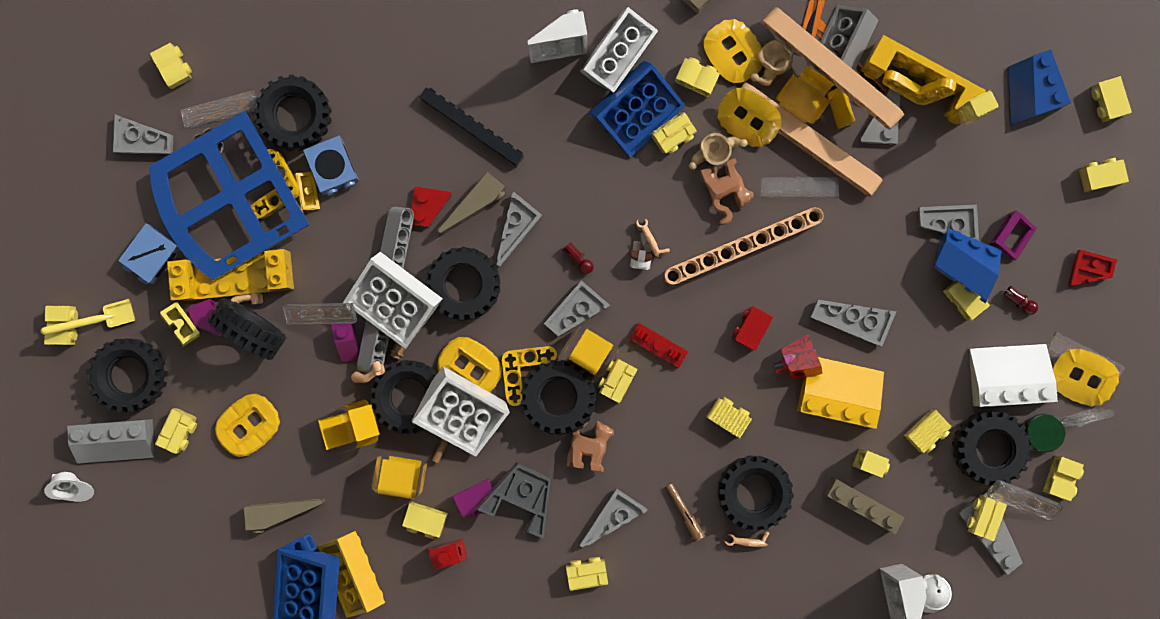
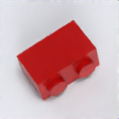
M752 306L750 309L746 308L741 317L744 319L741 326L737 325L732 335L735 336L733 341L755 351L774 317Z

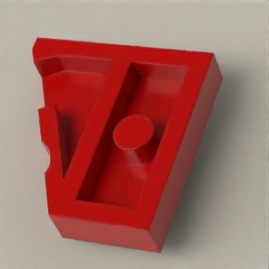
M415 186L412 202V211L414 213L412 225L429 228L444 204L452 196V192Z
M1081 249L1077 250L1068 285L1074 286L1113 278L1117 259Z

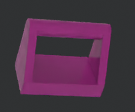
M1013 211L1009 213L989 244L1016 261L1037 228L1018 211ZM1018 222L1027 230L1015 249L1011 251L1004 242Z

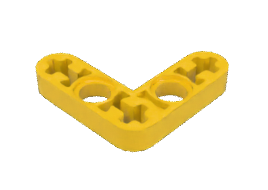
M893 70L886 71L882 80L885 86L918 105H927L953 95L957 84L950 78H941L920 86Z
M268 149L270 155H275L273 158L274 162L280 164L277 165L278 169L285 171L284 180L288 187L293 188L291 192L296 199L300 194V188L282 154L277 150ZM276 189L254 202L251 208L258 219H266L285 205ZM276 195L279 199V202L277 205L273 206L271 203V199L273 196ZM258 207L263 208L261 210V214H257V212L259 211Z
M545 346L511 350L503 354L502 367L507 402L510 405L518 406L521 404V389H523L520 367L550 363L547 357H542V362H538L536 350H541L540 354H544L547 349H550V352H554L551 360L555 361L557 352L553 347ZM529 351L535 354V360L531 363L526 362L524 359L525 353ZM508 354L516 357V361H513V367L517 366L518 370L506 372V367L510 368L509 362L505 361V358H508ZM510 373L518 375L517 383L511 384L508 382L507 377ZM519 385L520 390L516 389V394L520 395V399L517 400V403H514L513 400H510L513 390L508 391V386L515 387Z

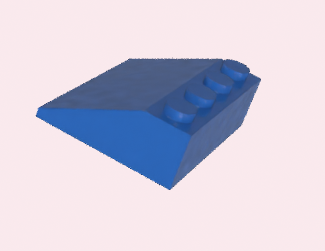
M643 61L621 82L614 93L610 92L589 114L631 158L652 138L650 133L672 119L685 107V104L652 63Z
M278 549L273 619H335L340 557L324 552Z

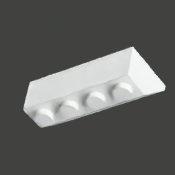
M627 7L619 15L579 72L595 84L614 93L658 30Z

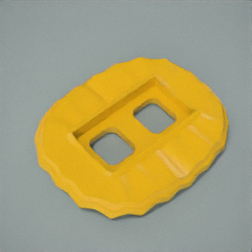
M736 19L723 20L708 31L704 38L705 52L713 66L726 80L733 83L745 82L751 78L752 74H757L761 70L762 64L758 57L762 49L761 45L757 41L756 36L743 22ZM730 36L736 42V45L727 50L723 46L722 41ZM739 52H742L747 58L741 65H737L733 60V56Z
M735 88L726 94L718 107L717 118L721 126L734 137L746 139L747 144L751 147H763L771 143L781 128V116L776 107L752 90ZM738 106H742L748 111L744 119H740L734 114ZM754 117H758L764 122L759 130L750 125Z
M457 337L449 341L438 357V372L444 366L491 393L501 379L502 366L499 359L484 345L469 337ZM460 355L469 359L464 369H460L455 365V361ZM475 366H479L484 370L480 380H476L470 375Z
M1071 349L1064 352L1053 367L1057 392L1072 401L1090 407L1101 406L1105 401L1110 400L1119 383V371L1113 363L1098 354L1083 349ZM1074 367L1083 370L1079 380L1069 377ZM1092 375L1101 378L1097 388L1087 385Z
M258 394L245 395L233 403L219 417L215 426L216 437L222 447L230 454L237 457L249 456L263 447L278 431L280 424L278 411L264 396ZM253 412H257L262 418V421L257 426H253L248 420V417ZM239 424L247 430V434L241 439L233 432L234 428Z

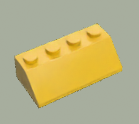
M356 531L317 546L319 552L340 557L337 596L346 618L367 613L385 603L383 593L379 589L375 574L369 565L368 557L362 548L361 540Z

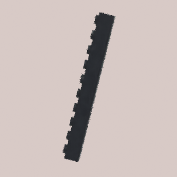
M426 87L419 96L421 100L516 167L524 158L523 152L512 148V144L509 142L505 143L502 137L499 135L495 136L494 132L489 128L485 129L482 123L475 122L472 116L465 115L462 109L455 108L452 102L449 101L448 103L445 101L446 98L442 95L438 96L435 94L436 91L432 88L428 89Z

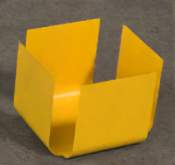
M807 65L798 78L794 73L792 74L776 99L780 102L779 105L805 124L807 122L814 124L832 100L824 96L834 83Z
M586 329L568 359L596 375L612 349L613 344Z
M366 400L342 405L347 408L348 412L318 420L326 450L357 441L355 448L357 449L376 443L378 435H380L372 406Z
M382 455L377 457L372 489L375 493L407 499L418 497L415 494L421 461L389 456V460L383 459L379 485L377 486ZM427 463L423 466L419 495L423 491Z

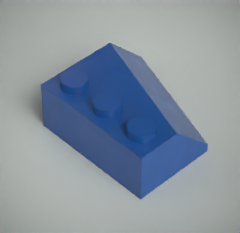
M1051 49L1008 67L1009 109H1011L1010 126L1063 108L1071 103Z
M948 228L938 242L933 268L952 281L958 280L966 286L964 288L969 293L975 292L981 296L979 300L986 303L999 275L1002 251L977 239L968 237L959 231Z

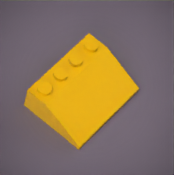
M818 357L823 374L803 379L797 411L877 429L881 410L884 372Z

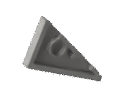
M616 488L580 543V546L584 548L623 524L632 521L635 517L642 513L644 514L648 509Z

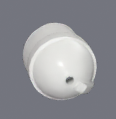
M937 574L924 575L923 578L927 581L928 590H926L927 597L923 612L934 613L949 604L952 596L951 588L948 582Z

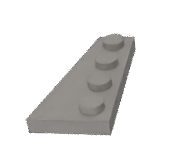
M817 300L810 318L882 347L897 311Z
M988 489L981 494L982 496L994 499L991 491ZM975 500L958 512L966 524L969 517H973L975 511L973 504ZM1003 518L994 541L975 535L1005 574L1009 575L1023 563Z

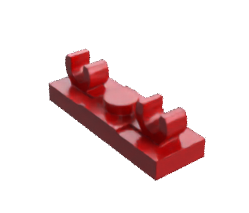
M638 323L629 338L677 368L680 367L688 353L685 349L641 323Z

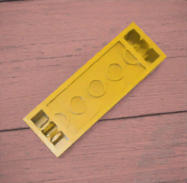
M885 35L875 43L861 69L866 77L878 79L891 63L897 68L906 69L913 77L924 79L927 84L941 78L954 80L957 83L953 94L954 97L944 114L948 121L953 124L964 123L958 115V107L986 92L985 89Z
M285 249L264 251V254L255 256L216 280H212L200 271L190 260L167 262L172 301L183 302L252 293L294 290L291 253ZM236 257L227 259L228 266L238 261Z

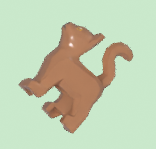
M735 158L727 161V164H725V177H717V167L713 169L709 167L700 172L703 183L709 190L713 208L715 211L725 214V217L719 221L721 225L729 224L733 215L728 207L720 205V199L734 193L737 207L739 210H742V206L748 204L754 198V193L744 187L742 177L735 169L737 163Z
M596 421L595 439L580 435V429L572 433L571 448L567 457L568 467L583 469V456H591V470L604 472V467L601 463L606 453L607 441L614 436V430L600 421Z

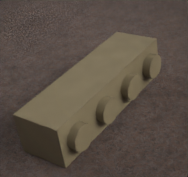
M833 477L823 493L894 534L897 533L905 518Z

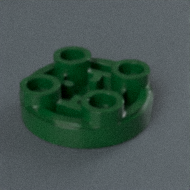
M1038 414L1025 424V432L1031 436V439L1028 440L1029 445H1033L1034 450L1052 452L1057 450L1065 440V427L1062 421L1054 415Z

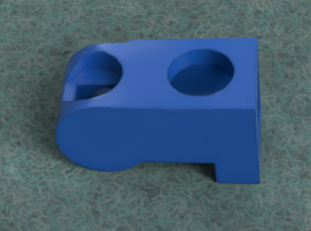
M311 533L279 549L314 551L317 549Z

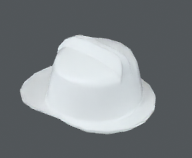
M61 472L52 475L51 482L46 485L44 493L51 499L82 502L92 498L94 489L91 485L80 481L75 474Z

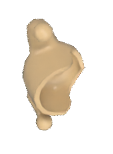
M781 40L770 41L762 47L758 55L762 66L765 68L762 77H759L758 74L754 73L751 75V80L757 81L763 86H770L777 75L784 74L790 69L793 61L792 56L795 52L787 45L785 46Z
M720 133L708 134L701 141L700 150L693 155L689 168L695 170L697 165L704 161L713 165L723 164L730 158L732 149L739 146L746 147L748 142L746 139L736 137L726 138Z

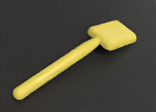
M129 299L105 305L103 307L104 315H96L43 327L41 334H52L99 323L106 320L108 327H115L133 322L135 317Z

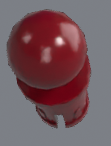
M572 242L565 246L562 251L574 262L573 264L578 263L579 270L583 274H590L594 269L592 261L584 259L585 254H582Z
M1013 286L1007 288L1013 295L1007 291L1004 292V296L1014 302L1017 308L1023 306V311L1026 314L1033 315L1038 311L1036 301L1027 300L1028 296L1021 294Z

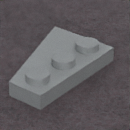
M115 114L113 152L169 155L173 153V135Z
M977 204L918 208L919 227L945 234L947 229L950 228L979 240Z
M581 280L544 324L557 336H560L606 309L610 304Z

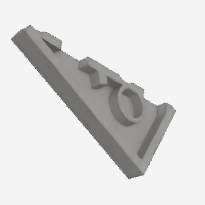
M889 88L886 97L900 108V94ZM872 118L859 143L898 144L899 121L889 130L875 118Z
M515 192L511 196L496 264L501 267L542 217V214Z

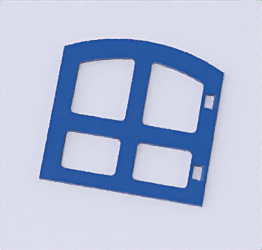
M246 111L241 112L149 166L154 200L168 233L183 254L212 280H216L310 225ZM243 131L261 162L262 168L237 182L220 153L218 144ZM204 154L223 190L180 216L173 201L168 174L195 157ZM271 181L287 208L290 219L265 232L247 201L246 195L266 182ZM232 204L250 235L251 241L216 261L193 239L188 232V228L223 207ZM287 226L290 231L280 236L277 230ZM235 255L238 261L228 266L226 260Z

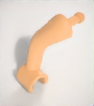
M645 219L644 226L639 225L637 220L636 227L639 231H643L653 254L659 258L661 253H670L668 248L658 249L657 243L648 228L647 219Z
M261 293L237 295L231 301L237 303L251 301L252 304L263 303V296Z
M376 361L372 363L373 370L367 374L354 372L351 379L354 383H367L375 376L384 374V365Z
M765 532L762 540L735 537L734 534H728L733 537L734 541L733 543L725 541L729 546L739 544L748 547H766L768 544L765 541L769 532Z

